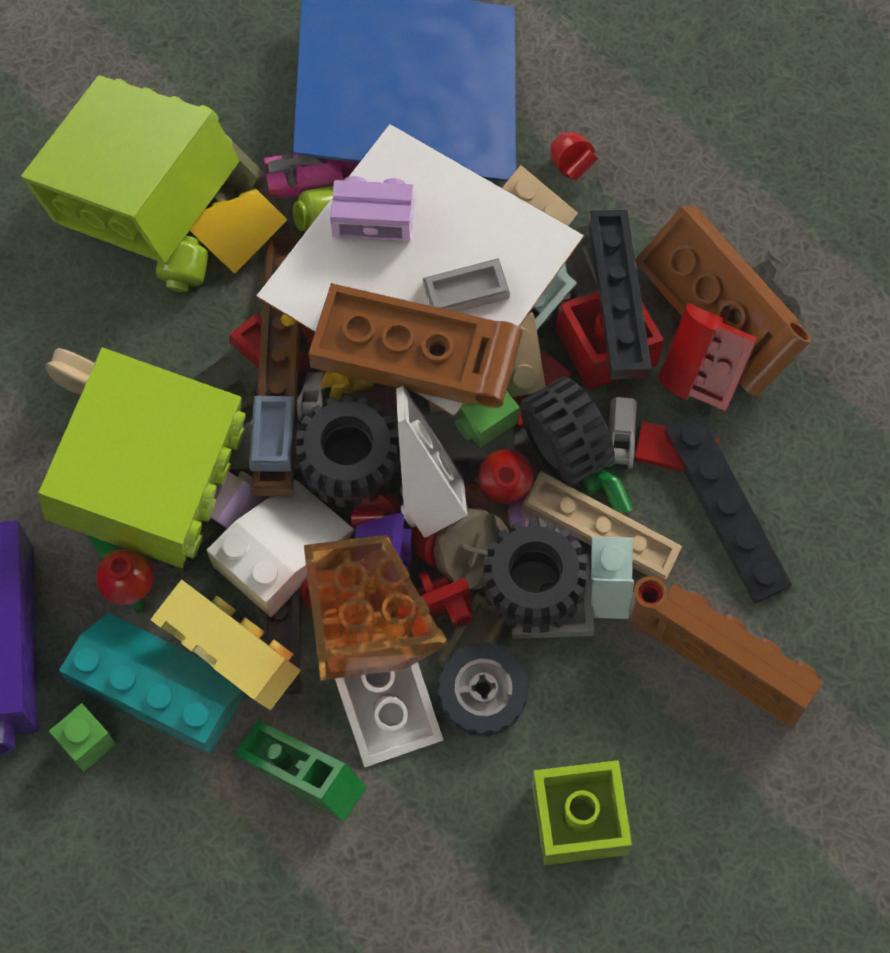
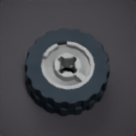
M482 642V644L476 645L471 643L462 650L459 648L450 659L446 660L438 679V704L444 713L443 716L448 722L451 721L454 724V728L460 732L461 730L468 732V735L472 736L483 735V737L506 731L508 727L518 720L528 700L529 680L528 678L526 679V670L523 664L520 665L517 661V656L513 652L509 653L501 645H490V642ZM478 683L489 685L491 691L487 698L483 699L477 691H474Z

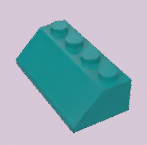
M109 612L79 636L59 670L68 684L208 755H211L245 692L213 669L205 660Z

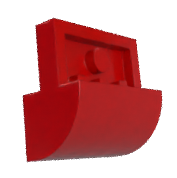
M688 303L658 379L665 388L685 400H688L691 396L727 411L758 338L723 323L724 318Z

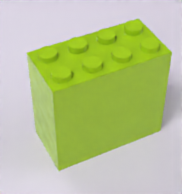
M98 75L21 177L54 222L165 264L232 173L240 159L232 146V140L225 134L219 124L218 115L209 107L204 105L195 106L184 102L176 96H171L170 98L157 94L147 87L141 89L129 85L118 78L113 80Z
M102 347L38 492L44 520L126 549L138 551L145 556L183 569L187 557L194 559L202 539V535H199L202 528L201 522L202 520L209 522L217 499H214L217 490L216 484L224 485L231 463H228L232 449L237 451L245 431L243 424L246 413L241 412L242 397Z

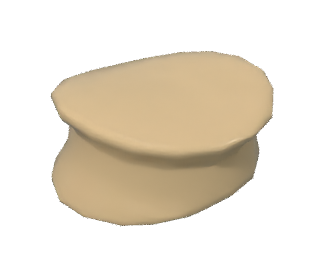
M57 348L54 351L52 361L46 363V370L58 385L70 392L81 395L95 363L68 350Z

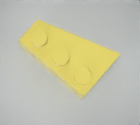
M181 580L150 620L182 642V645L199 655L213 669L252 699L271 710L301 671L289 661L294 654L274 639L270 645L262 641L260 638L264 631L246 617L241 623L231 617L236 609L220 597L216 596L213 601H210Z

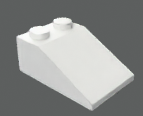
M403 385L397 388L398 433L403 486L400 488L404 500L401 511L407 523L412 528L417 526L424 538L468 516L464 479Z
M295 479L294 496L269 497L236 520L207 549L212 566L269 617H272L301 587L302 582L310 574L316 572L354 533V529Z
M401 616L324 642L325 651L364 767L443 741L405 623Z

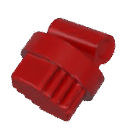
M562 132L550 144L551 160L554 166L562 175L571 177L575 182L599 159L595 155L593 145L577 132Z
M379 489L377 491L378 499L370 502L368 497L362 499V506L354 507L351 515L352 526L357 527V524L396 513L400 514L402 502L398 501L399 498L395 497V493H391V489H388L385 493Z

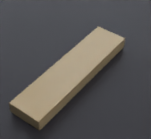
M540 471L521 509L546 522L555 523V527L561 530L565 528L572 536L591 545L592 537H632V568L647 576L657 577L663 582L666 581L682 548L681 545L542 471Z

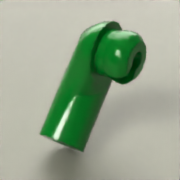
M601 469L581 481V486L586 494L590 495L600 491L606 495L613 510L624 514L633 509L618 477Z

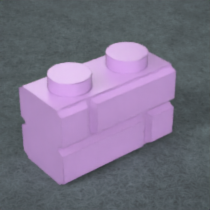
M350 176L345 178V180L334 181L330 215L332 237L411 240L414 209L413 184H406L403 180L397 178L386 179L383 183L367 182L364 178L358 176Z

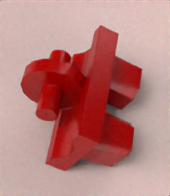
M426 570L418 574L423 584L408 590L412 600L397 606L406 629L410 628L420 643L434 639L439 635L433 619L446 613L449 614L454 628L462 627L474 621L471 605L473 597L465 577L449 584L445 576L430 581Z

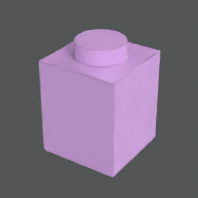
M240 471L238 476H235L229 472L223 486L216 484L217 490L214 499H217L211 519L225 529H228L236 520L268 498L266 496H253L252 477Z

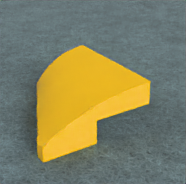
M255 188L241 193L239 197L232 200H222L213 203L212 207L206 208L190 231L235 274L287 219Z

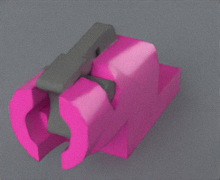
M287 153L284 156L264 158L270 197L277 196L279 198L300 196L305 190L334 186L335 180H345L359 164L357 162Z

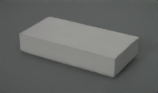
M499 258L423 278V286L429 305L459 312L510 298V291Z

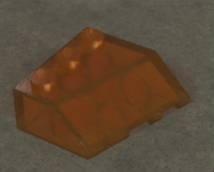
M387 535L303 545L320 680L403 670L448 645V640L441 628L438 629L430 615L428 605L423 597L419 596L410 580L409 572Z

